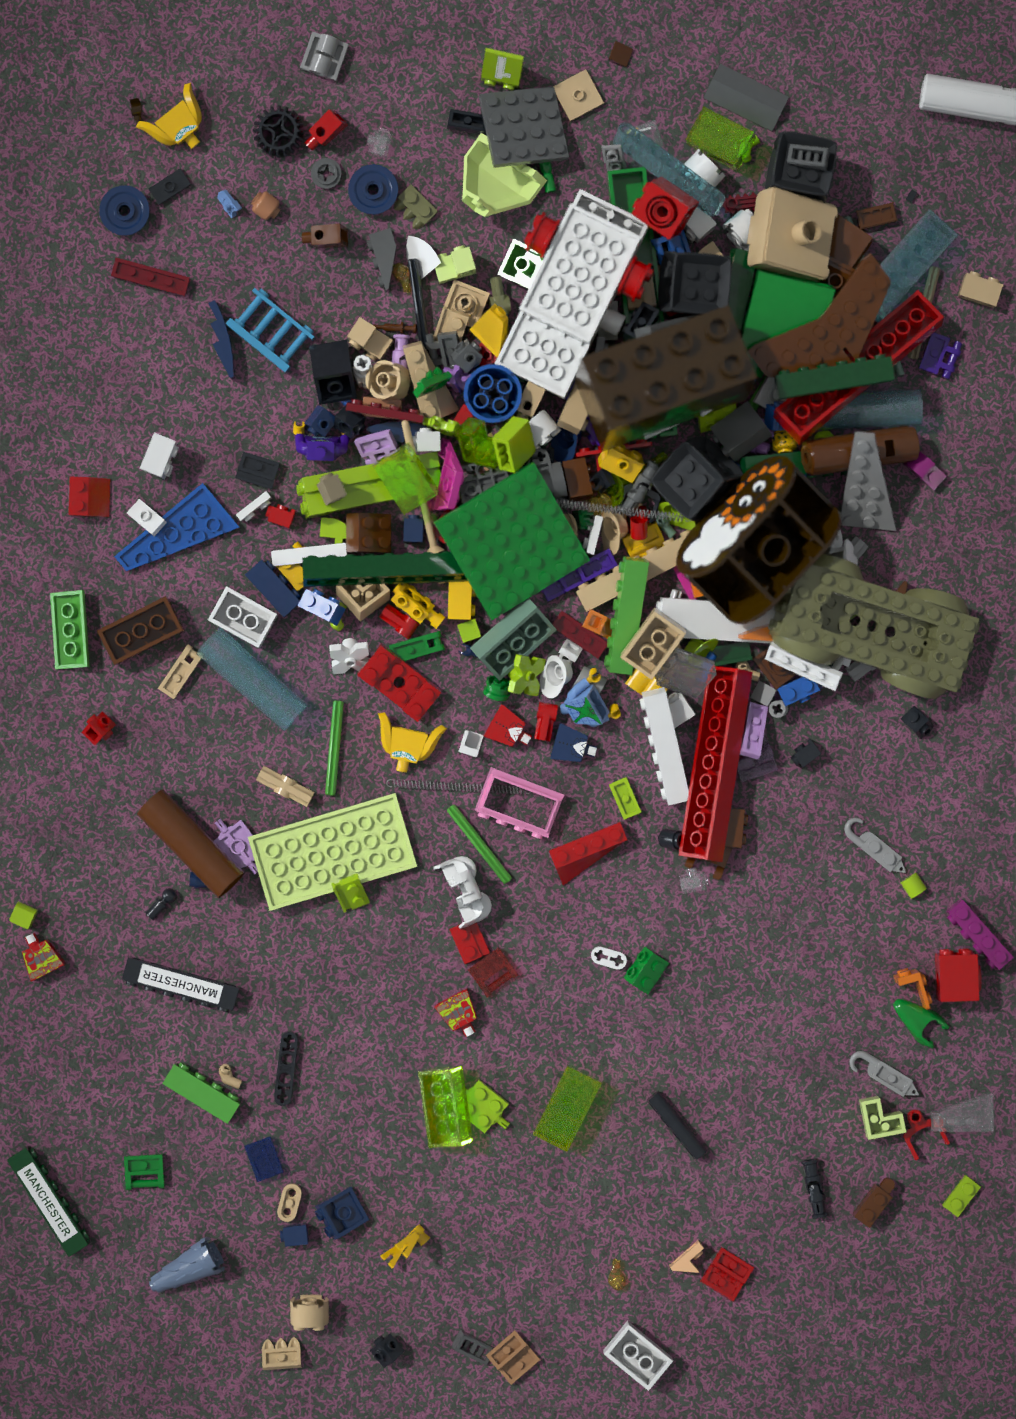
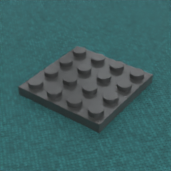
M553 86L479 95L493 168L568 160L567 144Z

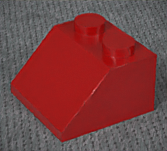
M70 477L69 515L109 517L110 479Z

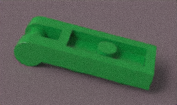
M441 631L389 645V649L401 659L407 661L445 650V645L441 642ZM433 639L435 646L429 648L427 640Z

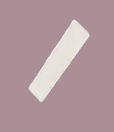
M346 543L271 551L272 565L280 566L303 563L302 558L311 555L317 557H326L328 555L346 556Z

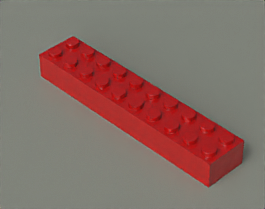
M917 290L870 330L858 358L866 357L867 360H872L876 355L886 354V357L892 358L894 366L939 329L943 324L944 316ZM845 350L846 355L854 363L855 359L848 350ZM871 385L788 398L775 409L773 418L800 445Z
M709 666L679 856L723 862L753 674L751 671L719 666Z

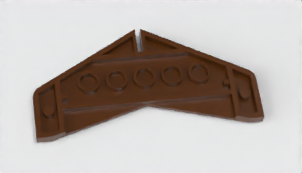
M871 253L861 260L849 280L818 319L768 340L760 341L747 349V352L766 376L773 378L778 375L779 371L790 370V373L798 372L797 368L809 367V370L817 369L816 365L828 363V367L835 366L836 362L847 360V363H852L843 351L845 347L854 359L859 357L891 284L890 278Z

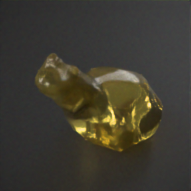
M396 263L393 266L392 274L402 284L403 292L410 293L409 268L402 263Z
M613 1259L608 1283L614 1290L619 1291L625 1288L626 1279L620 1270L621 1261Z

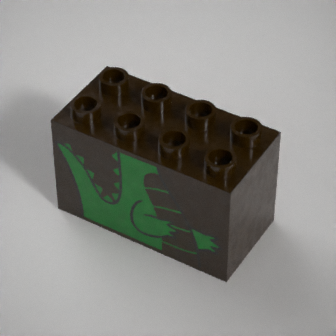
M729 305L582 357L575 382L603 452L665 428L667 429L700 417V414L709 410L714 412L747 399L757 376Z

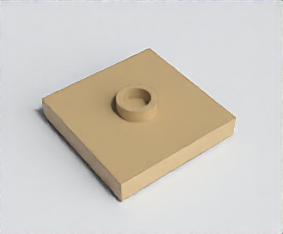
M586 69L553 86L556 96L570 122L604 104Z

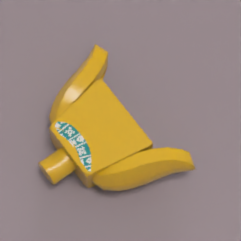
M191 82L184 84L183 96L185 102L182 100L157 120L155 125L146 121H139L135 128L145 131L164 145L172 146L177 144L179 146L185 141L191 149L196 147L200 141L194 133L199 130L198 126L202 121V114L192 91Z
M385 712L378 713L382 747L386 753L390 754V758L398 759L396 770L407 773L409 762L417 764L418 761L427 759L434 751L442 734L447 730L446 727L440 725L428 736L429 733L391 726Z

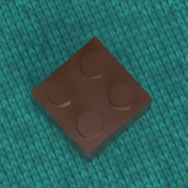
M346 514V552L391 553V514Z

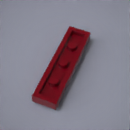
M115 258L111 277L184 297H186L191 279L190 277L120 258Z
M352 399L346 405L347 411L422 423L424 414H420L421 410L409 408L408 412L402 411L401 407L390 405V408H384L381 403L376 402L366 405L363 404V400Z

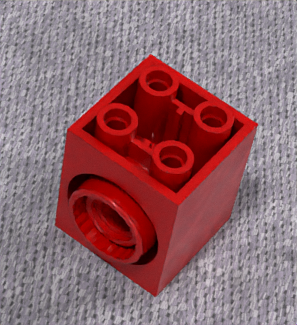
M661 176L646 183L642 190L644 194L641 199L638 198L632 206L634 208L632 215L671 240L681 234L700 202Z
M940 949L939 953H935L936 999L938 1001H979V992L982 986L981 968L978 965V954L974 953L973 950L959 949V952L953 953L951 949Z

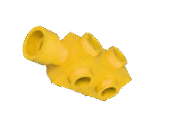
M407 583L403 585L398 584L392 591L395 595L391 601L420 624L426 618L431 622L430 625L437 629L445 619L444 615L440 612L438 614L433 610L435 605L431 603V600L418 593L413 585H408Z

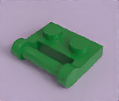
M163 1154L124 1156L126 1190L144 1187L165 1188ZM158 1174V1179L132 1181V1175Z

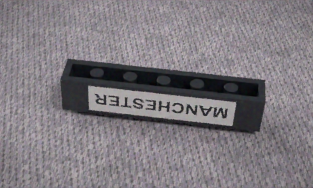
M131 956L127 959L122 980H125L127 985L137 987V984L143 985L144 989L155 992L156 989L161 990L163 995L174 997V994L182 996L181 1000L187 1002L197 1000L200 1001L199 1005L205 1007L215 1005L218 1006V1010L228 1013L229 1010H234L240 990L239 986Z

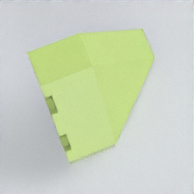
M481 133L464 156L462 201L473 211L486 217L531 204L547 180L539 172L527 165L493 168L487 136Z

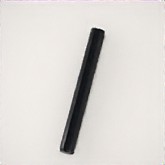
M414 258L408 260L418 337L426 349L425 343L427 342L428 327L418 259Z

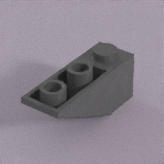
M391 228L369 234L370 240H367L369 251H374L376 257L372 259L375 270L379 269L381 276L378 277L381 288L385 287L386 292L390 289L397 250Z

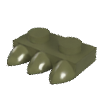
M411 184L397 197L398 199L394 205V210H401L407 207L403 215L404 220L416 216L413 222V229L425 226L438 213Z

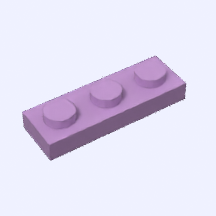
M749 702L740 755L754 759L760 758L768 711L767 706Z

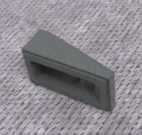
M790 144L787 164L827 171L830 151L828 148ZM796 150L799 151L798 160L794 159ZM804 152H807L806 160H802ZM812 153L815 154L814 161H810ZM819 155H823L822 162H818Z
M459 1330L452 1343L454 1351L486 1366L490 1361L486 1355L494 1349V1347L463 1330ZM470 1342H473L470 1350H466ZM479 1345L480 1348H479L477 1354H476V1355L473 1354L474 1351L476 1350L477 1346ZM487 1349L484 1358H480L483 1350Z

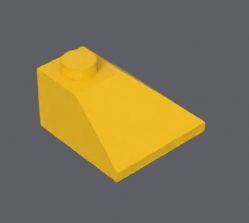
M493 304L470 328V331L496 357L499 356L509 335L506 312L502 307Z

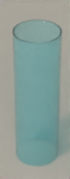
M921 389L863 391L818 430L922 425L923 401Z
M221 627L207 639L196 653L197 656L284 732L308 706L301 697Z

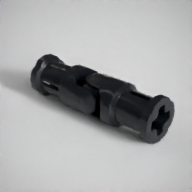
M818 1158L801 1161L805 1169L806 1177L804 1179L807 1192L810 1194L808 1200L812 1205L813 1219L829 1216L824 1202L826 1197L823 1193L822 1177L817 1167ZM812 1181H817V1182H819V1183H813V1184L809 1185V1182H812Z

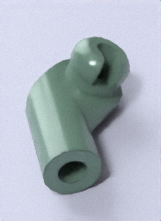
M658 514L656 522L670 539L677 532L670 525L669 517L666 520V514L664 520L662 515L659 520Z

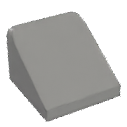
M759 681L750 698L768 707L777 690Z

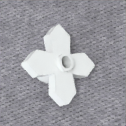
M348 638L343 640L342 644L330 645V657L335 659L332 661L333 674H343L350 668L359 671L370 659L367 657L369 655L368 642L357 643L355 639Z

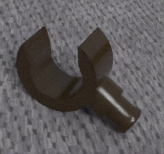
M129 99L131 113L137 125L142 119L140 99Z

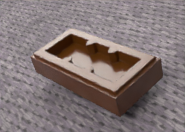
M893 202L856 211L858 225L861 230L898 221Z

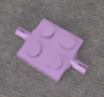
M220 818L214 823L221 831L219 837L214 842L240 868L248 866L255 875L258 870L248 837L253 836V834L242 820L233 826L227 827Z

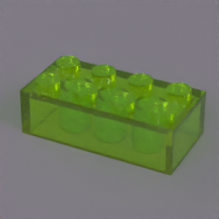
M567 1064L533 1131V1135L568 1152L602 1082Z
M463 1066L428 1068L419 1071L418 1076L428 1148L463 1146L473 1142Z

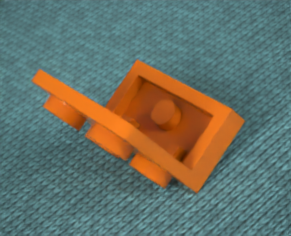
M908 968L898 970V974L893 975L895 983L902 986L915 982L922 1007L926 1010L930 1009L929 1004H932L929 992L927 993L924 988L927 985L924 974L916 969L908 970Z

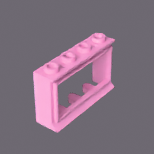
M491 767L475 811L479 812L478 816L489 820L491 816L497 819L496 823L507 826L508 823L515 825V830L523 833L525 830L533 832L531 836L543 839V836L549 837L565 795ZM494 778L555 800L545 829L484 807Z

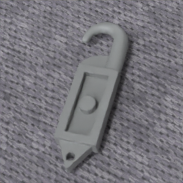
M851 818L847 821L844 831L852 842L889 872L906 873L901 860L902 857L871 832H865L858 837L852 832L851 825L855 822L863 824V820Z
M857 1051L851 1056L849 1062L854 1072H858L854 1065L855 1060L862 1058L869 1062L867 1072L871 1078L903 1097L904 1095H919L912 1083V1079L871 1054Z

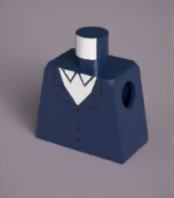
M560 723L550 759L581 762L583 755L595 757L597 746L586 744L587 735Z

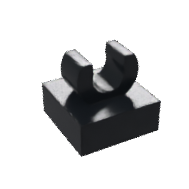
M603 468L589 480L590 482L594 481L596 485L594 490L599 491L600 494L607 492L616 484L611 473Z

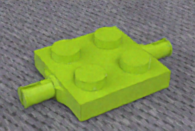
M437 416L424 418L423 425L435 431H440L443 435L454 437L456 440H461L464 443L474 442L476 435L469 432L470 428L459 425L460 423L448 420L447 422Z
M480 1079L469 1089H466L460 1083L456 1085L454 1089L463 1095L461 1102L455 1108L458 1113L483 1133H486L490 1126L496 1122L504 1129L508 1127L510 1123L502 1118L501 1115L509 1102Z

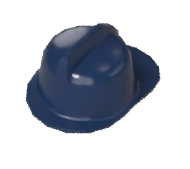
M561 428V431L552 437L551 448H554V458L556 461L562 463V461L574 458L576 447L582 439L581 430L576 435Z

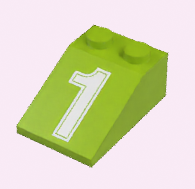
M486 48L481 81H485V85L493 87L496 84L503 85V89L513 91L514 88L519 89L524 67V56Z

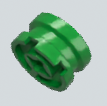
M494 675L488 676L486 680L487 685L484 687L483 693L490 699L507 701L510 696L508 692L510 681L506 678H502L499 681Z

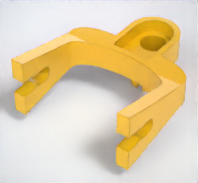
M418 1224L403 1240L380 1255V1257L386 1260L392 1255L393 1259L390 1260L388 1265L394 1268L401 1253L408 1258L416 1242L422 1246L430 1237L424 1232L425 1229Z

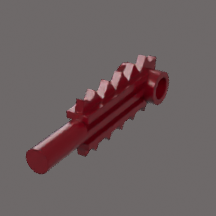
M753 192L750 196L745 193L743 197L739 194L735 198L729 195L728 198H723L724 203L721 207L725 209V213H731L732 215L735 211L739 212L740 210L752 209L755 211L757 195Z

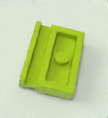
M358 874L341 879L337 884L331 883L344 913L347 912V909L352 908L353 910L370 903Z

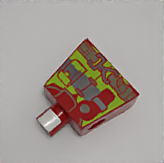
M35 933L25 937L29 949L23 951L22 955L31 982L66 964L48 939L39 942Z
M467 988L434 1006L453 1031L461 1028L465 1037L476 1032L471 1022L477 1019V1015Z

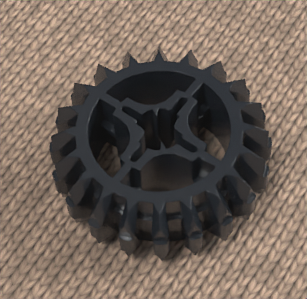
M278 105L277 111H274L273 106H271V113L269 114L264 109L265 117L257 116L261 123L258 121L254 122V125L259 128L253 129V133L259 135L253 138L255 141L261 140L257 143V147L264 146L262 149L263 153H266L269 149L270 157L273 156L274 152H276L277 158H280V152H283L284 157H287V150L294 154L292 147L294 146L299 149L300 145L296 142H303V138L299 135L305 134L304 130H299L304 127V124L297 123L301 119L300 116L293 118L296 112L292 110L288 114V107H285L282 112L280 105ZM281 117L274 125L266 124L272 118ZM286 119L290 120L294 125V134L285 129ZM278 127H281L283 134L276 138V133L273 130H278ZM263 129L273 135L271 145L265 141ZM284 138L292 139L284 146H277L280 140Z

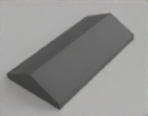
M722 64L719 65L704 96V99L771 132L789 98Z

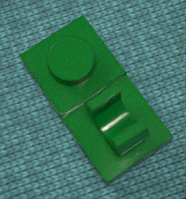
M436 367L433 372L429 370L426 377L417 383L418 386L413 393L416 398L443 388L452 378V375L449 371L442 374L439 367Z

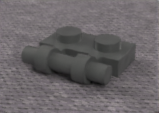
M458 332L439 333L437 335L438 341L434 340L432 333L427 334L426 349H429L430 358L435 367L440 368V365H444V367L454 369V366L457 364L453 361L451 354L460 342ZM440 348L442 357L438 356L436 349Z

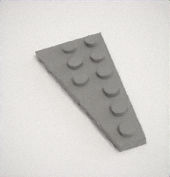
M855 431L840 512L842 516L841 525L896 531L875 433Z

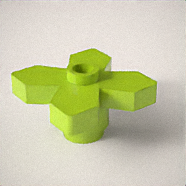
M516 654L513 665L515 668L508 673V677L511 679L508 692L521 694L524 691L527 695L538 696L540 684L536 676L544 671L546 659L532 657L530 660L528 656Z

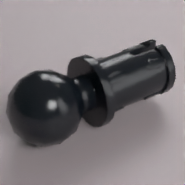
M171 888L165 889L162 893V898L159 899L157 897V901L145 911L146 915L154 921L164 909L168 908L166 906L167 903H172L176 900L177 894L175 890Z

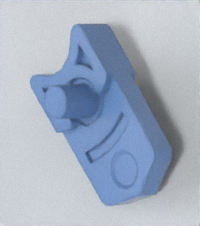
M227 190L218 192L217 198L223 205L224 210L231 218L235 217L236 211L242 209L238 201L234 200Z

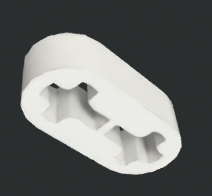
M598 946L591 952L592 960L603 966L622 969L627 963L626 956L619 951ZM599 950H602V953L604 955H607L608 958H601L600 961H598L597 957L594 956V953H598ZM620 955L621 959L624 960L623 964L619 963L616 966L615 962L610 960V957L617 958Z

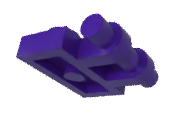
M937 333L931 334L918 369L934 375L938 374L939 368L943 369L942 378L949 380L951 373H954L956 359L960 357L962 343L955 341L953 347L948 346L950 338ZM945 352L950 354L947 364L942 362Z

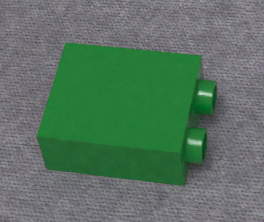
M757 269L744 326L741 331V338L746 351L760 341L768 340L818 319L832 303L835 292L834 287L816 281ZM748 353L756 376L763 377L764 372Z

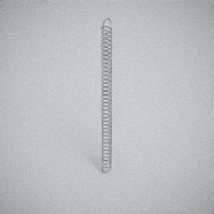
M556 499V502H557V503H558V499ZM560 499L561 508H562V507H563V504H564V506H565V500L563 501V504H562V500ZM569 500L567 501V503H568V508H570L571 503H572V509L574 508V505H575V508H576V501L574 502V505H573V502L571 501L570 506H569ZM559 502V505H560V502ZM578 502V504H579V510H581V507H582L583 502L581 503V507H580V502ZM586 502V503H585V506H586V510L588 511V509H587V502ZM566 503L565 508L567 507V503ZM589 503L590 511H592V508L594 509V503L592 504V508L591 503ZM577 504V508H578V504ZM596 504L597 512H599L598 504ZM600 504V506H601V513L603 512V508H604V512H605V513H606V511H607V508H608V513H610V510H611V508H612V505H611V507H610V510H609V505H607V508H606V511H605V504L603 505V508H602V505ZM588 505V509H589V505ZM583 506V511L585 509V506ZM599 506V509H600V506ZM614 506L615 514H617L616 506ZM618 506V508H619V515H620V514H621V511L623 512V507L621 508V511H620V507ZM595 507V510H596V507ZM625 507L626 515H628L627 507ZM576 508V509H577V508ZM617 508V512H618V508ZM629 508V509H630V508ZM633 508V509H632V512H633V515L635 516V514H634V508ZM612 509V514L614 513V509ZM628 509V513H629V509ZM630 509V516L632 515L631 509ZM636 509V511H637V517L639 516V513H640L641 509L639 510V513H638V509ZM644 509V510H643V513H644V517L646 518L645 509ZM594 510V512H595V510ZM624 510L623 515L625 514V510ZM647 510L648 518H650V514L652 515V510L650 511V514L649 510ZM635 511V514H636V511ZM654 511V513H655V519H657V516H658V513H659V520H660V518H661V515H662V519L664 520L665 514H666V520H668V517H669L670 512H669V514H668V517H667V512H665L664 518H663V511L661 512V515H660V512L658 511L657 516H656V511ZM641 512V517L643 516V513H642V512ZM646 512V515H647V512ZM653 513L652 519H653V517H654V513ZM672 513L673 521H675L674 513ZM676 513V515H677V522H678V521H679V518H681V514L679 515V518H678V514ZM670 515V521H671V519H672V516H671V515ZM675 515V519H676V515ZM683 516V517H684V516ZM682 517V519H681V522H682V520H683V517ZM686 520V521H687V520ZM689 520V521H690V520Z
M390 779V780H393V779ZM388 780V781H389V780ZM394 780V787L396 788V786H395V780ZM397 780V783H398V780ZM400 780L402 786V780ZM404 780V782H405V788H407V786H406V781ZM408 780L407 782H408V785H409V780ZM415 780V783H416V780ZM387 781V783H388V781ZM411 781V783H412V788L414 789V787H413V781ZM418 781L420 787V781ZM422 781V783H423V789H425V787H424V782ZM426 781V785H427V781ZM433 781V783H434V781ZM429 782L431 788V782ZM436 782L437 787H438V782ZM440 782V784H441V789L443 790V788H442V783ZM444 782V785H445V782ZM451 782V784H452V782ZM386 783V784H387V783ZM398 783V788H400L399 783ZM416 783V789H418L417 783ZM434 783V790H436V788H435V783ZM447 783L449 789V783ZM455 783L454 785H455V787H456V783ZM458 783V785H459V790L461 791V789H460V783ZM462 783V785H463V783ZM466 783L465 786H466V789H467V783ZM469 783V785H470V791L472 792V790H471V784ZM387 784L388 787H392ZM452 784V790L454 791V789H453V784ZM474 784L472 785L473 787H474ZM476 784L478 790V784ZM480 784V786H481V784ZM409 785V789H410L411 786ZM427 785V789H429L428 785ZM445 785V790H447L446 785ZM463 785V791H465L464 785ZM483 785V787H484V785ZM491 785V787H492V785ZM494 785L496 791V785ZM498 785V787H499V793H501V791H500V786ZM503 785L501 786L502 789H503ZM505 785V787H506V792H507V786ZM509 785V787H510V785ZM403 786V787H404V786ZM481 786V792H482V786ZM512 786L513 791H514V786ZM516 786V788H517V794H519V792H518V787ZM402 787V788H403V787ZM420 787V789H421L422 787ZM438 787V790L440 789V787ZM456 787V791H457L458 788ZM474 787V792H475L476 789H475V787ZM492 787V793H494L493 787ZM519 787V788H520V787ZM431 788V790H432V788ZM510 788V794H512L511 788ZM520 788V789H521V788ZM449 789V791H450V789ZM467 789V792L469 791V789ZM503 789V793H505L504 789ZM521 789V794H523L522 789ZM478 791V792H479V791ZM489 791V793H490V791ZM496 791V793H497L498 791ZM514 791V794H515L516 792ZM507 792V794H508V792ZM530 792V793H531V792ZM527 793V794H529V793Z

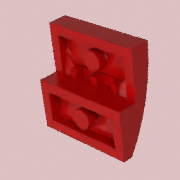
M721 1247L700 1282L733 1302L754 1267Z

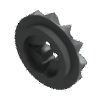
M322 158L316 161L311 169L313 182L316 186L323 189L336 186L342 176L339 164L330 158ZM328 166L329 172L335 175L328 176L325 181L324 175L318 172H324Z

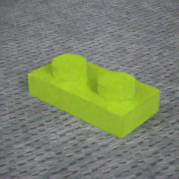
M627 777L609 784L624 820L641 813Z
M964 1175L942 1206L959 1217L981 1186Z

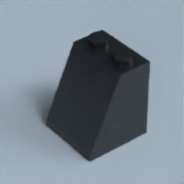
M347 339L309 346L319 405L357 399Z

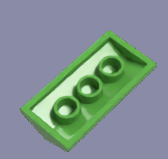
M84 590L50 593L55 669L90 667Z

